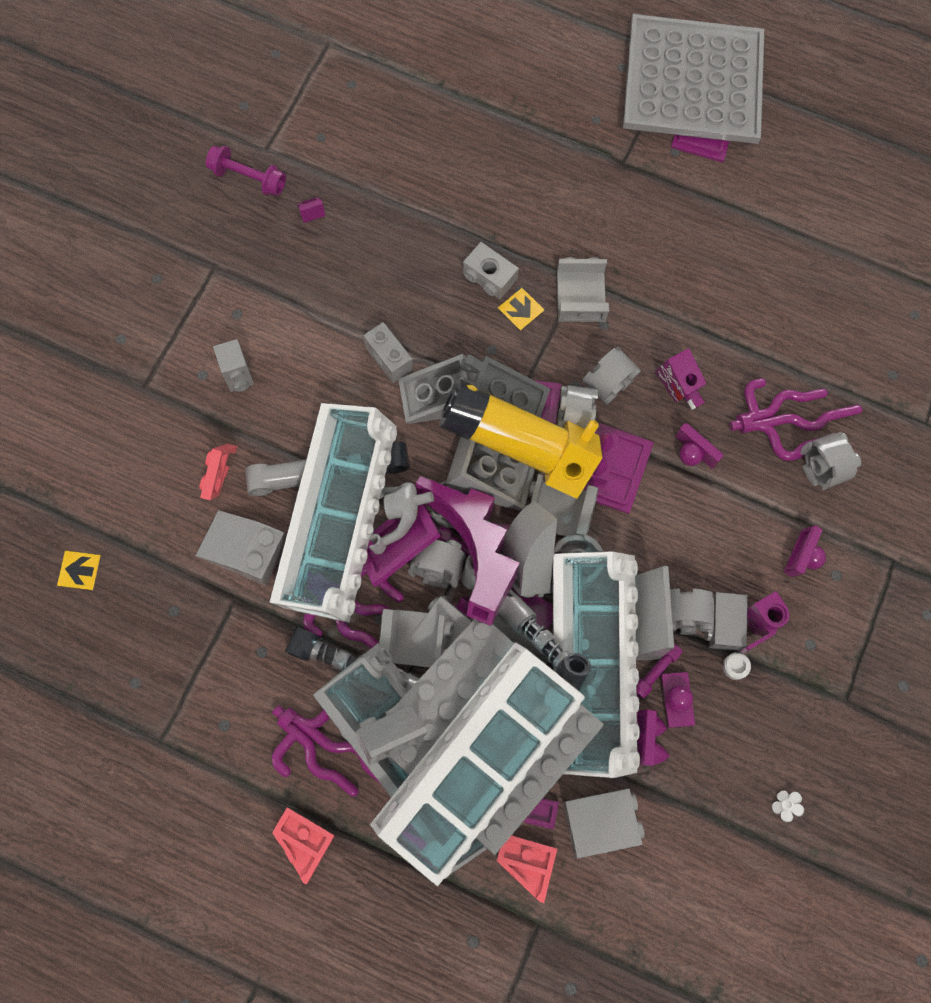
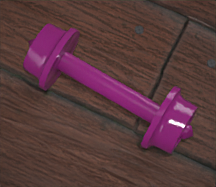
M212 146L206 157V168L213 171L215 176L221 177L227 169L262 182L261 191L265 196L270 194L279 196L282 193L286 183V174L278 170L276 165H270L266 173L230 160L231 151L227 146Z

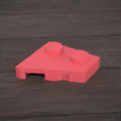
M225 444L212 448V451H209L205 462L208 466L207 472L200 482V489L202 490L200 498L212 500L219 496L229 470V466H226L229 453L235 454L237 446Z
M286 808L272 832L284 849L289 861L300 875V879L307 885L335 835L290 808Z
M511 835L500 848L496 861L539 902H545L557 849Z

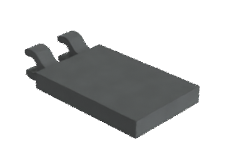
M470 354L467 355L466 359H462L459 368L465 372L476 373L474 382L469 381L463 376H459L458 381L462 379L488 391L499 399L541 417L550 388L487 356L482 358L481 361ZM454 380L451 390H453V388L458 383L457 380Z

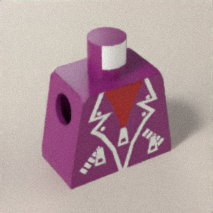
M689 348L669 358L655 371L676 403L685 398L692 410L705 403L698 390L706 385V381Z

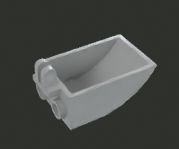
M535 500L526 506L512 522L506 533L501 554L519 562L517 576L512 587L523 597H533L535 594L538 597H543V594L553 593L551 576L557 518Z

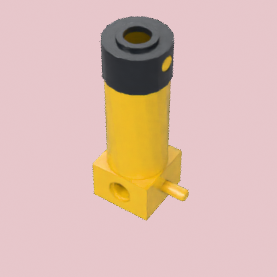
M462 379L458 381L449 394L442 410L439 427L545 473V485L576 499L603 458L600 438L598 434H595L599 424L595 420H590L586 428L567 421L564 428L499 399L488 391Z

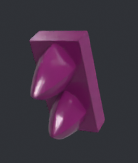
M597 429L595 434L599 435L603 458L590 479L606 484L620 435L611 433L609 430Z
M638 710L637 724L640 734L637 740V752L640 756L639 766H654L670 757L669 753L655 742V737L660 736L667 727L657 716V711Z

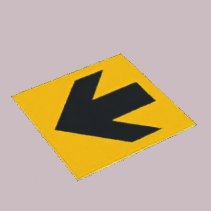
M523 288L498 307L520 330L544 311Z
M65 551L57 586L93 590L101 555Z

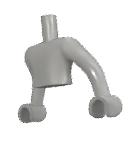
M409 482L403 483L398 487H384L381 490L379 499L384 497L386 516L389 520L401 518V521L393 532L382 538L378 534H372L370 541L374 545H370L369 548L375 554H381L385 551L387 545L404 537L417 518L418 505L434 502L432 492L417 495L415 485Z

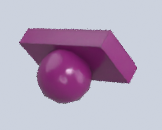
M685 423L675 436L684 444L680 448L679 456L682 463L687 466H696L703 461L713 469L724 456L723 453L688 423Z
M815 525L801 530L785 566V574L790 577L804 574L806 568L815 570L824 565L826 562L825 551L820 546H817L823 529Z
M688 672L660 675L667 728L695 726L692 705L693 695L690 690Z

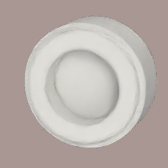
M732 653L723 661L724 673L733 680H740L746 677L751 670L749 659L742 653Z

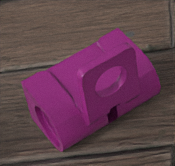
M777 591L747 609V625L754 634L762 638L740 650L742 654L774 636L777 630L788 622L789 610Z

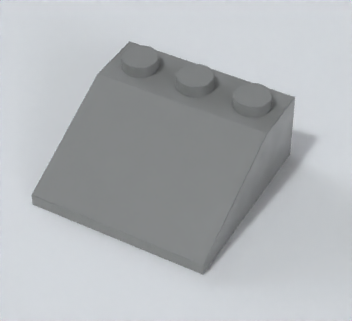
M460 437L445 485L468 495L471 488L484 492L495 498L494 504L522 511L526 504L535 469L470 439L467 440Z
M662 566L635 576V587L638 591V600L635 603V614L638 617L636 642L639 648L636 660H659L674 648L668 566Z

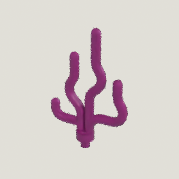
M759 378L750 381L744 390L749 413L737 415L735 421L729 422V428L731 431L739 430L741 434L762 431L768 436L775 455L785 461H795L803 456L801 455L803 445L813 440L801 443L793 451H786L773 426L792 423L803 430L816 431L823 428L831 420L860 414L862 407L860 405H853L823 413L816 421H807L795 414H782L771 417L776 414L785 400L790 399L797 402L812 401L826 397L828 391L825 388L808 392L784 390L773 398L768 408L759 410L754 390L766 385V380Z
M363 565L362 572H361V578H362L365 574H367V571H366L364 565ZM309 570L306 573L305 581L309 583L307 589L318 597L312 605L322 606L325 593L330 587L340 589L341 583H334L321 573H318L316 576ZM388 578L379 584L381 590L394 601H403V594L389 583ZM356 600L354 601V612L359 615H383V609H391L383 604L362 605ZM306 613L303 619L305 630L320 638L322 631L314 624L316 615ZM335 620L338 631L345 638L363 642L369 648H372L377 643L380 644L370 634L364 631L352 630L346 622Z
M278 705L273 710L272 714L279 719L277 725L288 733L275 748L271 759L274 769L281 776L288 777L291 774V769L283 762L282 757L292 744L298 741L304 747L306 765L312 775L322 780L334 782L352 797L358 795V787L341 773L319 766L316 760L315 746L311 740L313 739L322 748L331 753L352 752L356 754L364 771L380 784L348 741L333 742L317 729L330 718L324 709L317 717L312 719L302 717L291 707L285 710Z

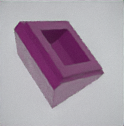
M318 197L297 203L303 223L325 216L322 200Z

